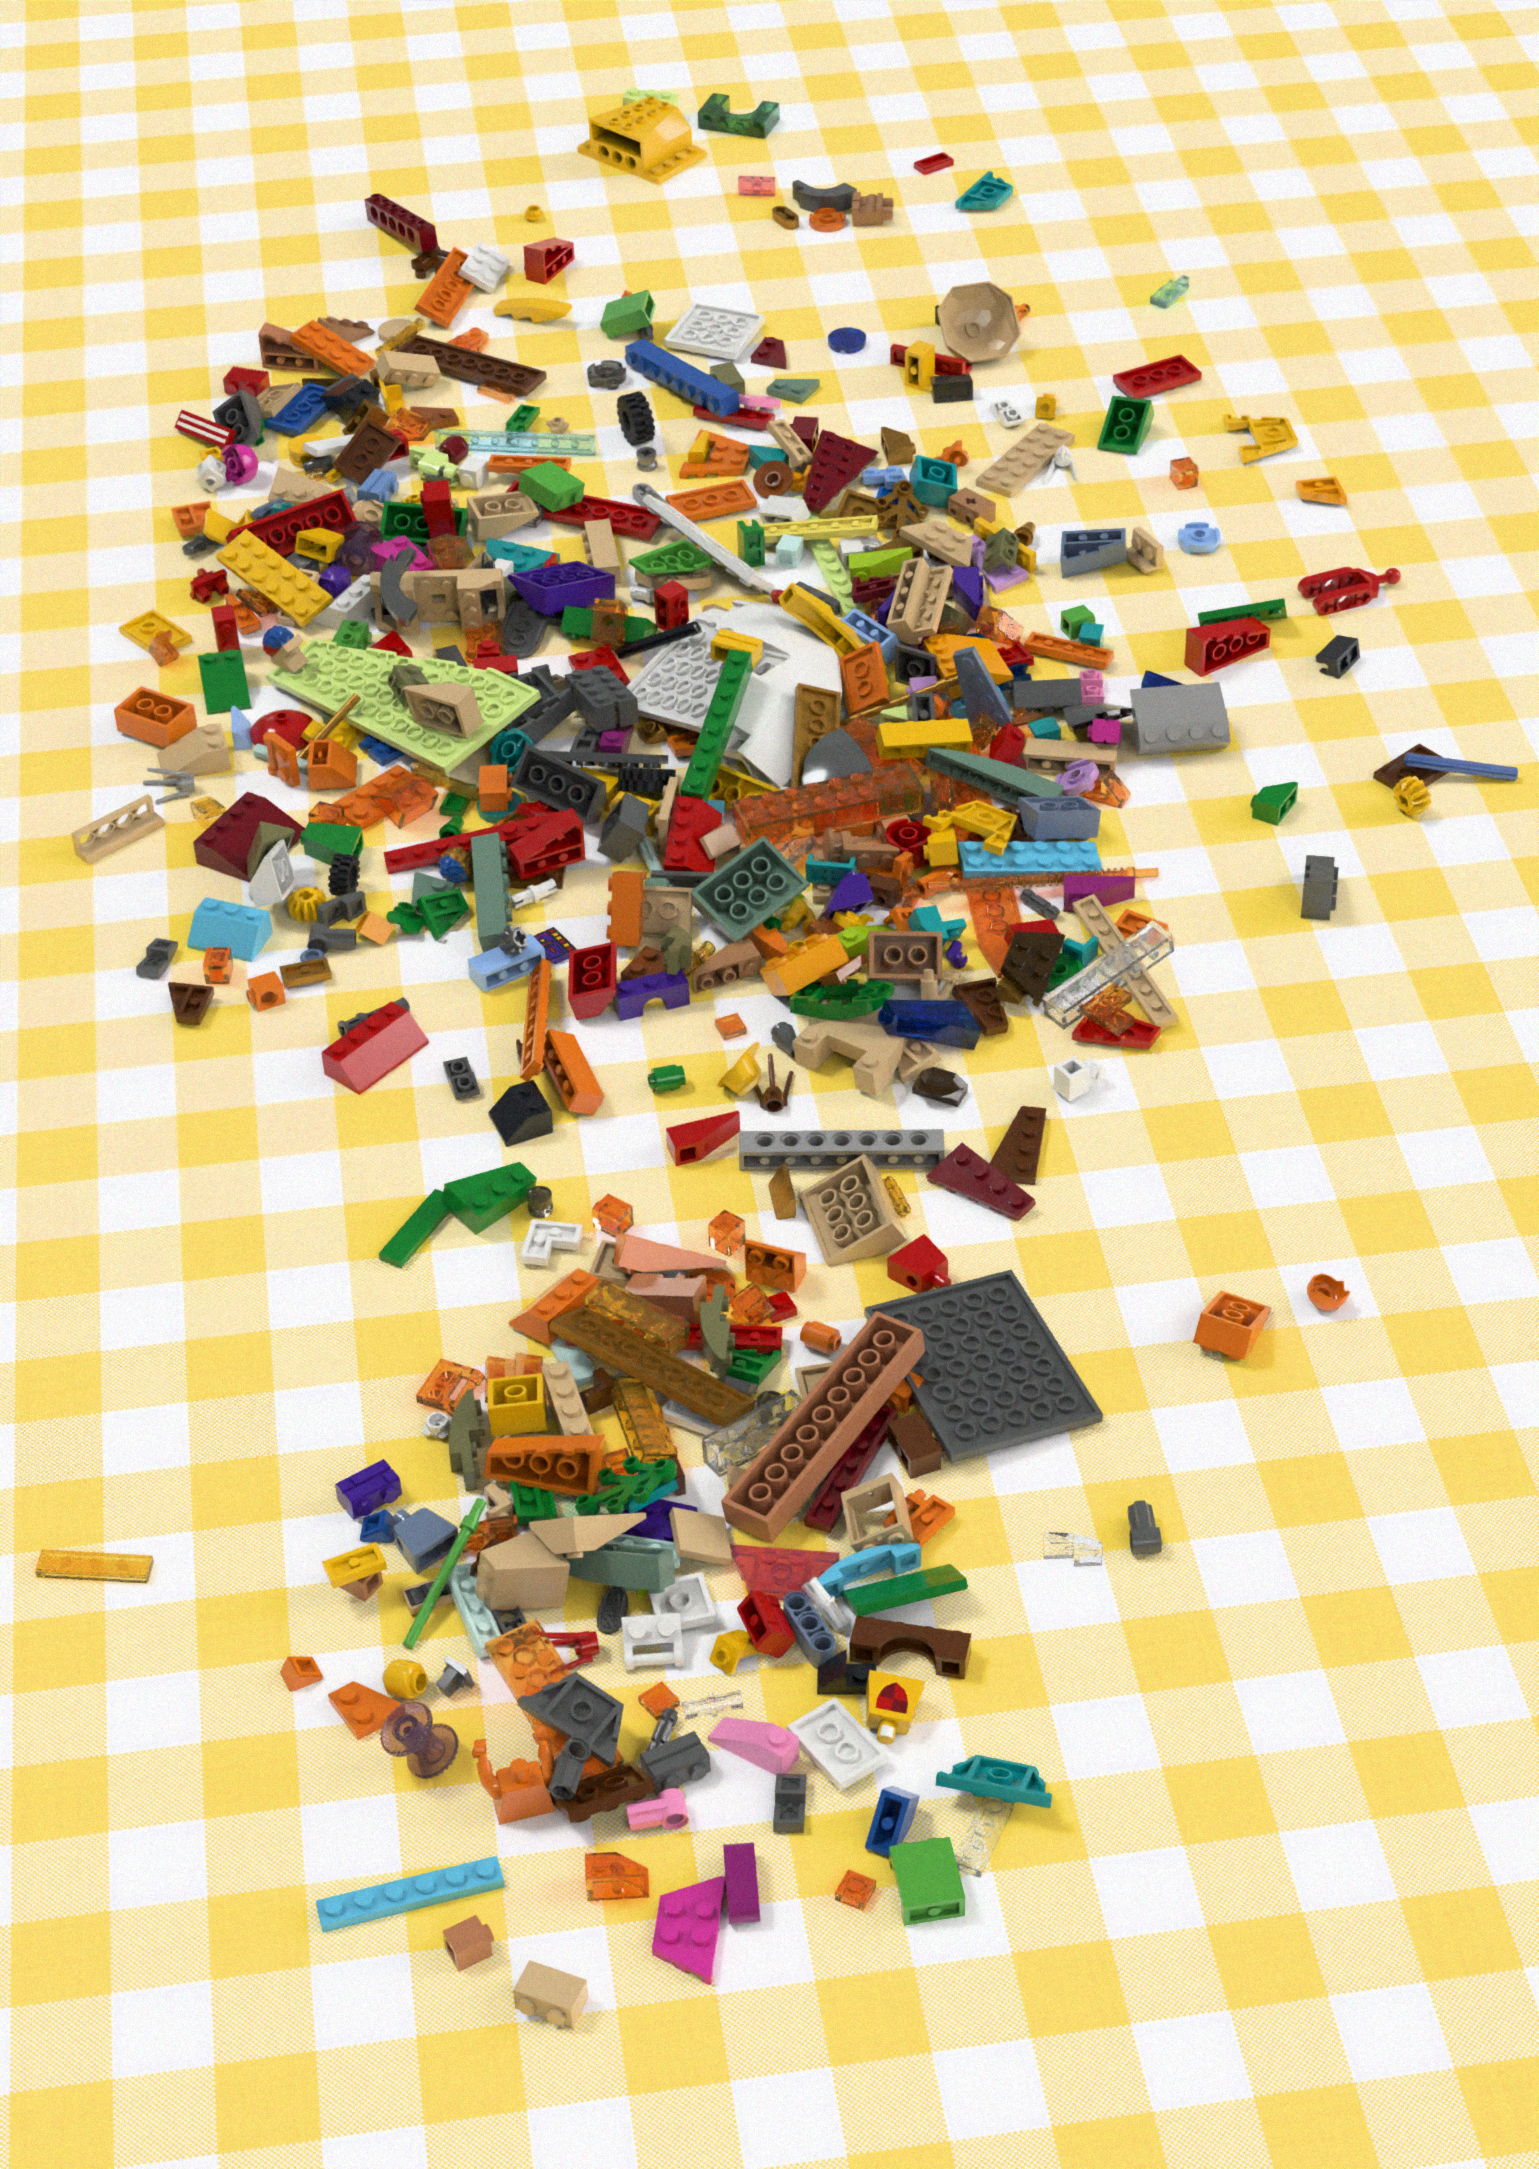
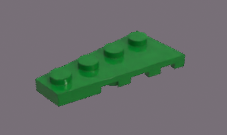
M1284 598L1197 613L1200 626L1255 617L1259 621L1287 618Z

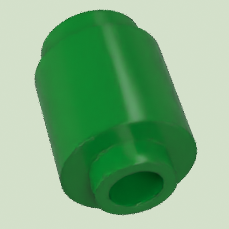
M676 1064L651 1068V1074L647 1075L650 1089L654 1088L656 1093L679 1089L680 1086L686 1084L682 1065L676 1066Z

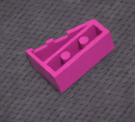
M405 535L367 548L369 568L374 572L377 570L381 572V565L385 564L390 555L394 556L395 561L397 554L402 549L405 550L407 546L416 551V558L406 571H431L435 569L434 564Z

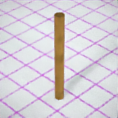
M354 693L312 740H324L361 698ZM309 744L297 757L305 760L308 758Z

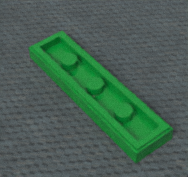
M433 1190L379 1252V1260L399 1268L406 1264L451 1212L442 1202L443 1191Z

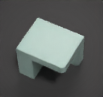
M782 535L776 546V566L797 568L804 554L803 537Z

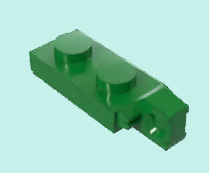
M521 404L506 422V442L515 443L519 435L526 433L540 415V407Z

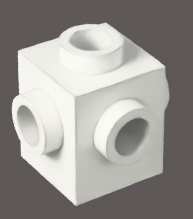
M209 455L196 468V482L211 492L217 487H222L226 481V465L212 455Z

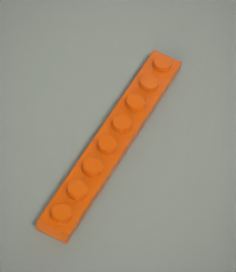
M542 958L529 974L520 1078L526 1082H529L534 1075L538 1076L544 1067L542 1061L545 1054L546 1018L549 1013L547 1011V1005L550 1000L548 993L551 988L549 982L552 973H550L551 962L545 958Z

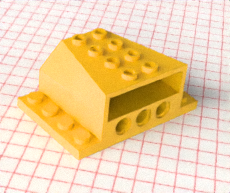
M653 96L588 118L590 139L577 146L579 154L657 185L706 157V150L692 145V128L678 107L669 102L656 99Z

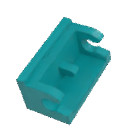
M809 853L805 863L806 880L809 883L837 885V882L843 879V875L857 871V865H855L856 858L851 857L849 864L814 861V854Z

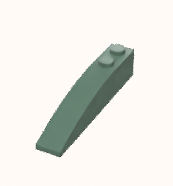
M936 747L928 749L925 767L1019 806L1018 797L1062 796L1064 786L1022 768L956 750Z
M606 1543L594 1551L583 1552V1558L566 1559L570 1563V1576L594 1583L623 1587V1591L647 1589V1593L658 1594L664 1592L665 1588L675 1584L673 1549Z

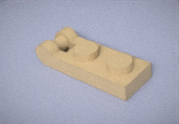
M785 419L769 421L767 423L766 429L788 455L793 467H798L802 464H812V453Z

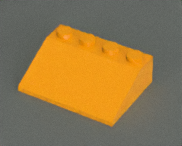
M943 633L932 635L928 639L923 640L925 651L937 655L938 680L944 677L948 679L956 676L957 671L953 659L955 651L972 646L976 647L995 685L1014 680L1013 674L990 639ZM960 684L952 686L946 691L951 700L963 696Z

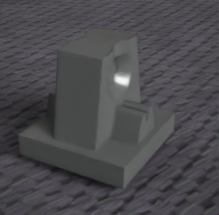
M446 1656L444 1662L447 1666L443 1670L444 1674L436 1683L439 1690L447 1697H450L460 1687L463 1688L465 1685L472 1689L475 1683L468 1669L457 1660H452L449 1656Z

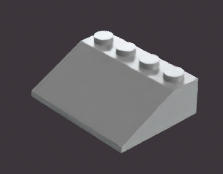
M1220 682L1130 689L1137 756L1226 749L1231 742L1228 717Z

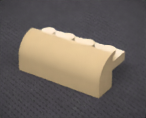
M923 557L903 562L886 622L889 630L895 633L900 641L908 644H921L923 637L937 633L953 574L950 564L930 568Z

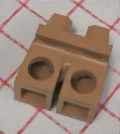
M853 192V226L875 225L876 223L877 226H883V220H893V198H883V193L861 196V192Z

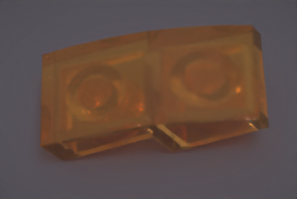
M518 1515L501 1516L480 1521L475 1534H471L462 1553H479L492 1538L505 1542L519 1536Z

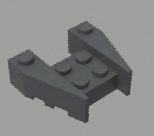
M548 664L532 667L531 672L520 675L517 672L509 674L510 677L539 690L541 698L502 730L508 732L512 730L511 728L519 729L530 737L534 745L576 710L570 688L560 693L554 689Z

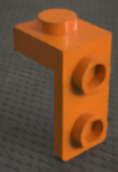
M907 851L903 852L894 859L893 868L860 867L859 872H865L869 878L873 874L899 879L901 886L911 879V874L914 870V854Z

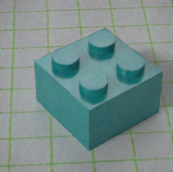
M917 455L909 473V482L914 489L913 495L920 502L948 508V497L955 494L958 490L956 464Z

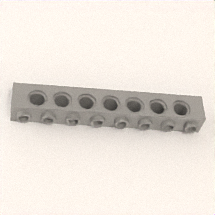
M944 1129L739 1131V1171L778 1170L782 1164H786L788 1170H838L863 1154L869 1158L877 1169H934L944 1159Z

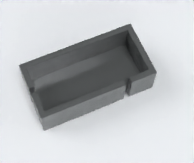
M597 665L593 669L574 670L570 674H565L566 689H571L576 710L596 732L616 728L614 705H617L620 727L639 723L637 697L607 666Z

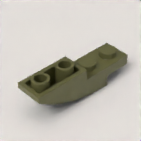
M672 925L661 942V952L664 953L663 964L667 966V974L677 975L680 968L690 969L692 938L686 930L678 925Z
M714 1284L712 1302H701L700 1304L701 1343L711 1368L720 1379H725L727 1368H732L733 1352H729V1350L735 1349V1333L730 1332V1322H727V1314H724V1312H729L730 1296H725V1285Z
M473 1389L466 1391L455 1409L451 1420L448 1441L451 1472L463 1471L466 1492L477 1490L476 1479L481 1478L479 1461L473 1462V1458L478 1457L477 1448H481L480 1436H485L484 1421L477 1418V1416H482L480 1399H474Z

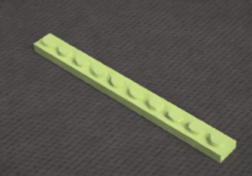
M798 495L793 498L802 499V496ZM809 511L811 515L807 520L819 519L816 513ZM813 539L805 541L832 596L840 601L842 616H846L853 608L865 614V608L862 603H853L852 583L830 540Z

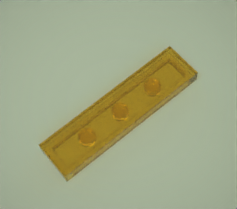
M42 1549L35 1573L37 1578L148 1584L154 1559L153 1555Z

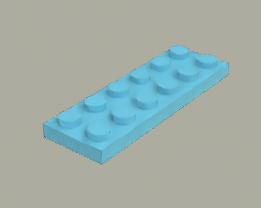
M1014 841L1008 842L1002 856L983 850L984 842H957V853L963 879H1064V875L1103 876V868L1095 842Z

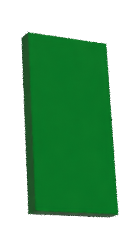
M947 1564L841 1592L843 1601L857 1616H863L966 1590L968 1584L965 1576L952 1564Z

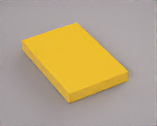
M154 609L118 627L121 635L156 659H160L193 642L191 634Z

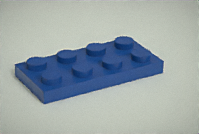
M308 382L275 417L265 420V428L295 437L302 435L330 410L320 399V396L323 395L327 387Z

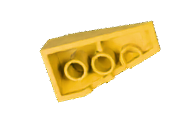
M720 764L708 800L725 801V809L772 811L781 789Z

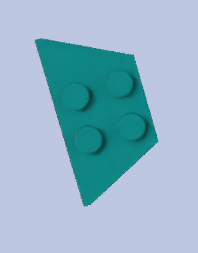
M988 171L955 201V208L997 209L1013 194V186L1006 183L1000 177L994 178L993 172Z
M486 538V552L493 558L492 560L496 561L499 558L513 561L514 573L542 568L552 553H556L532 546L515 544L514 542ZM556 553V554H557V557H558V563H559V562L561 561V560H560V553Z
M974 1755L965 1762L953 1765L952 1773L947 1774L939 1771L936 1774V1786L970 1792L977 1797L990 1796L1000 1798L1006 1803L1020 1802L1051 1808L1052 1794L1045 1792L1046 1783L1043 1778L1039 1777V1771L1036 1766Z

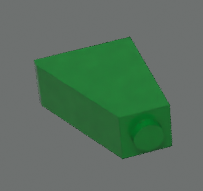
M308 822L305 831L301 832L300 843L304 845L305 855L331 866V861H333V857L337 853L360 857L364 847L362 827Z

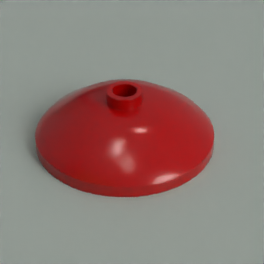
M293 709L269 712L261 716L252 725L250 730L252 743L254 746L256 744L265 745L263 735L267 732H274L294 746L296 751H299L309 744L300 736L312 722L313 718L304 712Z

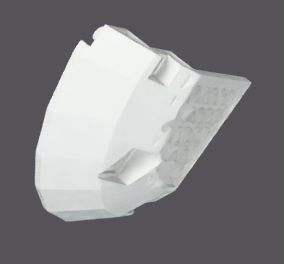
M734 600L732 601L734 606L728 612L712 608L694 615L688 623L697 621L699 626H701V631L696 635L667 644L626 686L637 697L639 716L701 732L724 666V662L710 658L711 640L715 635L717 636L721 628L762 639V658L753 668L723 756L743 761L752 778L777 788L789 786L792 773L795 687L798 683L841 692L842 697L841 668L836 652L811 629L784 611L782 606Z

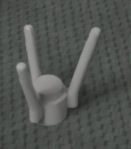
M149 767L147 768L148 772L178 777L164 780H144L142 782L144 785L176 784V790H181V792L155 800L156 804L182 796H190L189 792L195 791L194 774H188V771H173Z

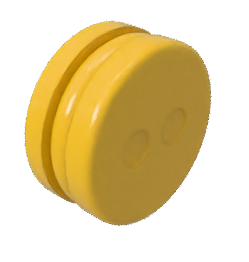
M303 434L291 439L288 443L291 463L304 468L303 463L315 458V456L305 452L303 444L323 440V438L315 434Z

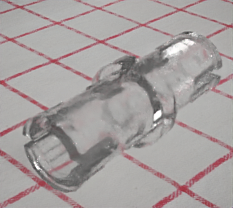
M740 1690L718 1695L711 1693L701 1699L681 1702L685 1721L709 1715L717 1717L719 1713L744 1708Z

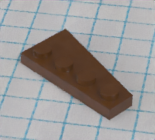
M1021 1106L989 1163L1014 1183L1035 1185L1047 1108Z

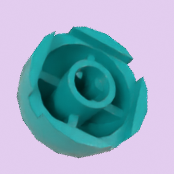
M511 728L512 730L508 732L502 731L494 738L490 746V752L492 753V759L490 760L493 765H507L508 774L514 775L525 745L534 746V742L523 731Z

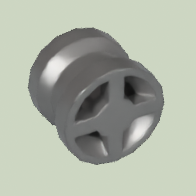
M643 447L637 450V469L642 472L654 471L657 468V461L655 460L657 457L656 450L651 447Z

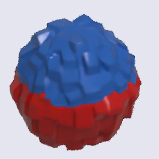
M274 625L263 636V651L273 658L279 649L294 637V634L286 627Z

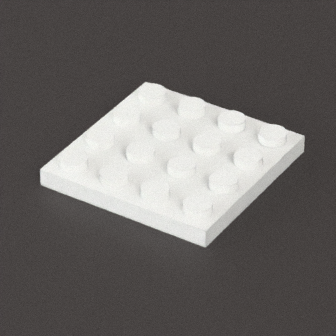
M693 302L664 338V347L706 354L711 357H722L727 360H737L765 323V315Z

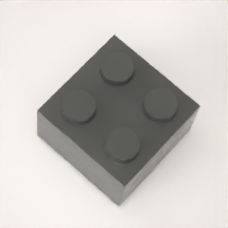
M625 792L603 822L597 851L620 864L626 857H631L636 843H641L647 834L645 826L650 819L648 815L650 805Z

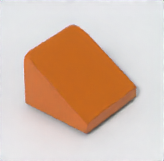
M288 1656L280 1670V1674L289 1691L299 1690L323 1679V1675L313 1657Z

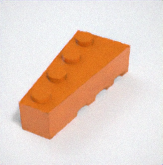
M605 1435L495 1438L486 1453L484 1478L510 1483V1480L520 1482L519 1485L539 1487V1489L574 1496H581L583 1494L594 1496L601 1484L597 1475L602 1470Z

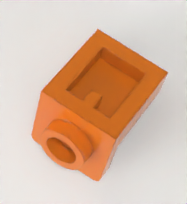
M895 907L889 911V915L883 922L885 925L895 924L897 931H911L907 919L914 909L913 907Z

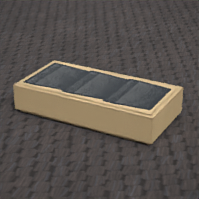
M436 1578L401 1589L403 1599L411 1616L418 1614ZM447 1583L433 1609L454 1602Z

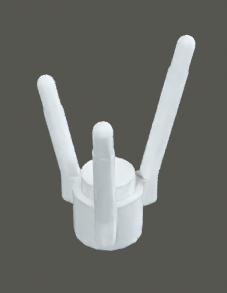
M1065 445L1056 450L1055 458L1052 459L1051 465L1042 481L1043 485L1047 483L1055 465L1060 467L1070 466L1073 479L1075 481L1078 479L1074 460L1071 459L1072 452Z

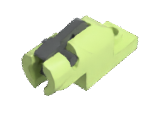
M415 445L409 448L411 467L419 469L420 478L428 481L448 480L449 486L453 488L459 485V474L456 473L459 467L449 463L448 454Z

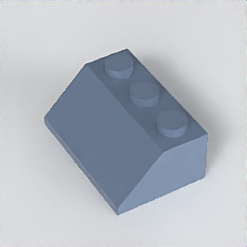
M1082 796L1018 797L1024 830L1035 841L1045 842L1047 839L1067 841L1068 838L1085 841L1088 838L1098 836L1101 810Z

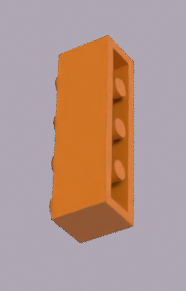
M548 1029L545 1035V1054L543 1060L567 1110L594 1115L597 1108L602 1104L604 1095L575 1035Z

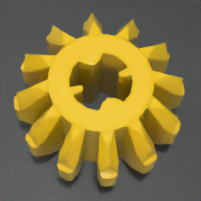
M1416 776L1401 779L1393 788L1395 793L1393 798L1397 801L1396 805H1399L1401 812H1406L1408 816L1420 815L1432 804L1430 800L1431 794L1427 790L1428 787H1425L1423 780H1419Z
M308 885L305 888L298 887L297 891H291L290 896L287 897V908L291 918L296 919L297 922L306 921L308 923L311 920L317 922V907L327 902L323 890H318L317 886L309 888Z

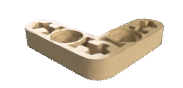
M635 569L634 581L648 587H654L655 590L672 580L688 590L712 587L711 574L697 573L670 577L666 575H644Z

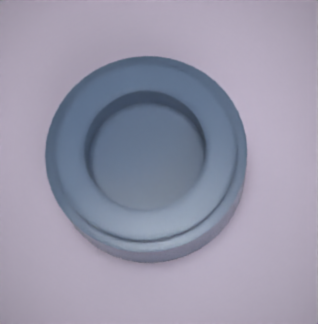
M307 949L301 953L300 962L323 958L324 954L319 949Z

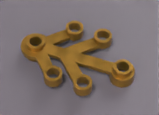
M900 480L893 487V492L884 497L877 498L874 505L876 510L885 511L889 503L898 499L897 505L883 513L876 514L878 519L882 520L878 523L880 528L885 526L887 520L897 515L896 529L891 540L901 537L898 534L900 528L905 526L906 517L913 525L925 523L920 519H925L929 512L928 507L922 505L913 495V486L906 480ZM907 501L916 509L915 513L907 506Z

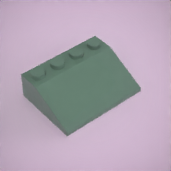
M763 835L690 891L692 905L700 914L737 943L807 889L810 883Z

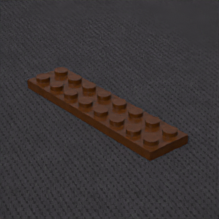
M416 334L394 351L434 356L441 373L483 384L487 387L497 388L505 392H511L518 396L526 397L547 379L546 371Z

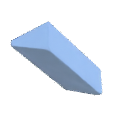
M232 706L231 720L234 748L236 751L252 749L250 737L251 723L236 706Z

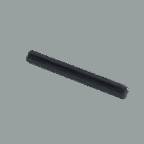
M693 621L619 646L615 650V654L619 659H624L696 635L701 631V626H699L697 621Z

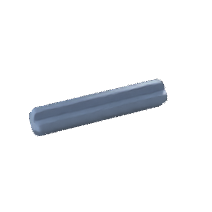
M278 497L254 509L251 512V517H254V521L270 516L274 503L282 505V502L286 501L283 500V497Z

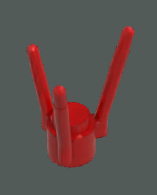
M596 1631L531 1633L530 1635L533 1639H557L545 1641V1646L574 1645L575 1654L582 1656L545 1674V1680L558 1676L584 1663L593 1662V1655L600 1654Z

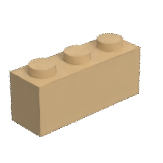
M383 350L375 363L382 382L433 387L441 375L434 356Z

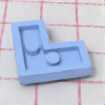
M895 465L887 466L886 469L869 467L861 471L863 485L884 483L886 490L893 489L894 485L900 480L907 481L902 467L899 468Z

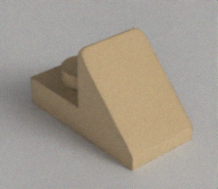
M297 634L284 644L271 659V662L291 673H295L308 663V659L299 648L300 644L304 641L301 636Z
M727 822L699 839L710 860L741 843L733 825Z

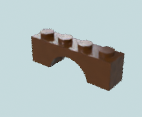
M856 1616L849 1642L850 1662L876 1664V1666H879L885 1658L892 1654L913 1652L928 1659L933 1665L936 1675L965 1679L971 1655L972 1633Z

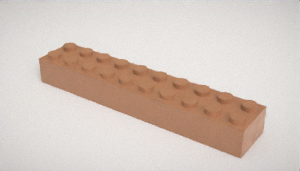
M876 1311L721 1500L726 1523L769 1543H773L925 1353L922 1330Z

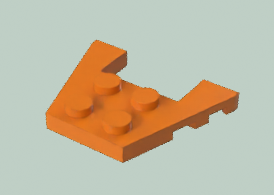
M700 429V431H699V433H698V435H697L695 441H696L697 438L700 436V434L703 432L702 429ZM709 432V442L712 450L706 463L684 462L679 471L680 479H687V475H697L698 478H705L707 474L717 473L718 477L744 475L749 465V445Z

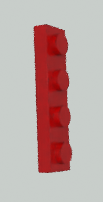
M698 404L693 408V416L716 420L721 423L736 424L740 427L756 428L760 431L767 430V423L775 420V414L740 407V410L722 418Z

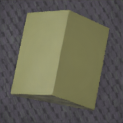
M260 821L247 856L248 878L252 880L264 857L279 840L284 839L287 851L289 850L295 830Z

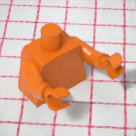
M544 1725L532 1728L535 1732L532 1736L539 1745L538 1757L540 1763L538 1761L527 1762L525 1759L517 1758L511 1762L510 1767L496 1771V1777L493 1774L491 1762L486 1756V1739L474 1741L472 1756L473 1758H478L476 1765L480 1782L493 1799L499 1825L555 1812L554 1803L548 1789L554 1772L555 1761L551 1746L547 1743L550 1741V1737Z

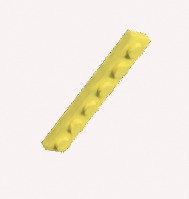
M877 515L766 523L759 524V526L764 529V544L779 542L783 534L803 537V541L876 535L879 521Z

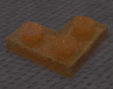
M1113 983L1083 1004L1080 1014L1119 1036L1134 1025L1135 1017L1122 1010L1123 1007L1132 1001V994Z

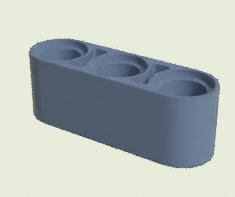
M793 1591L786 1594L783 1600V1612L796 1636L797 1644L810 1664L815 1669H818L820 1665L836 1656L835 1637L805 1593Z

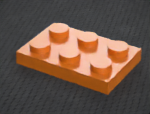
M873 641L839 658L849 716L889 701L880 643Z

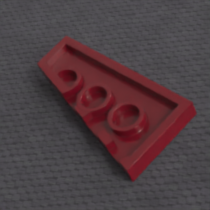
M963 1142L926 1175L928 1182L938 1183L946 1187L948 1191L963 1194L969 1200L975 1203L981 1202L989 1206L991 1210L1016 1221H1019L1036 1205V1201L1032 1196Z

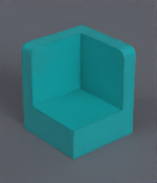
M1083 622L1079 633V641L1083 644L1102 648L1104 643V624Z
M1053 717L1028 722V728L1034 735V738L1061 740V728Z
M1092 936L1084 945L1067 938L1062 944V953L1070 955V959L1074 961L1077 958L1082 963L1084 969L1098 955V937Z

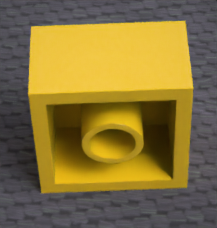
M543 1373L488 1379L487 1409L492 1437H504L505 1435L529 1432L538 1433L547 1430V1399Z

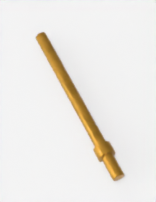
M958 675L948 679L944 677L937 680L935 684L911 693L933 692L934 694L939 691L940 693L946 692L950 687L960 684ZM910 693L841 719L840 728H845L879 715L882 710L903 706L906 704Z

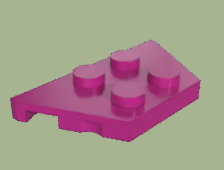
M719 1876L660 1895L652 1955L664 1962L672 1963L675 1968L684 1973L688 1970L700 1976L702 1982L707 1985L712 1983L726 1885L725 1876Z

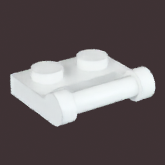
M680 1613L621 1617L625 1670H634L636 1666L675 1663V1666L684 1665ZM673 1644L674 1652L633 1655V1647Z

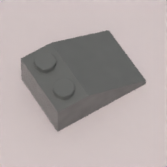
M241 389L212 411L216 423L237 431L232 444L250 446L260 438L262 412L257 398Z

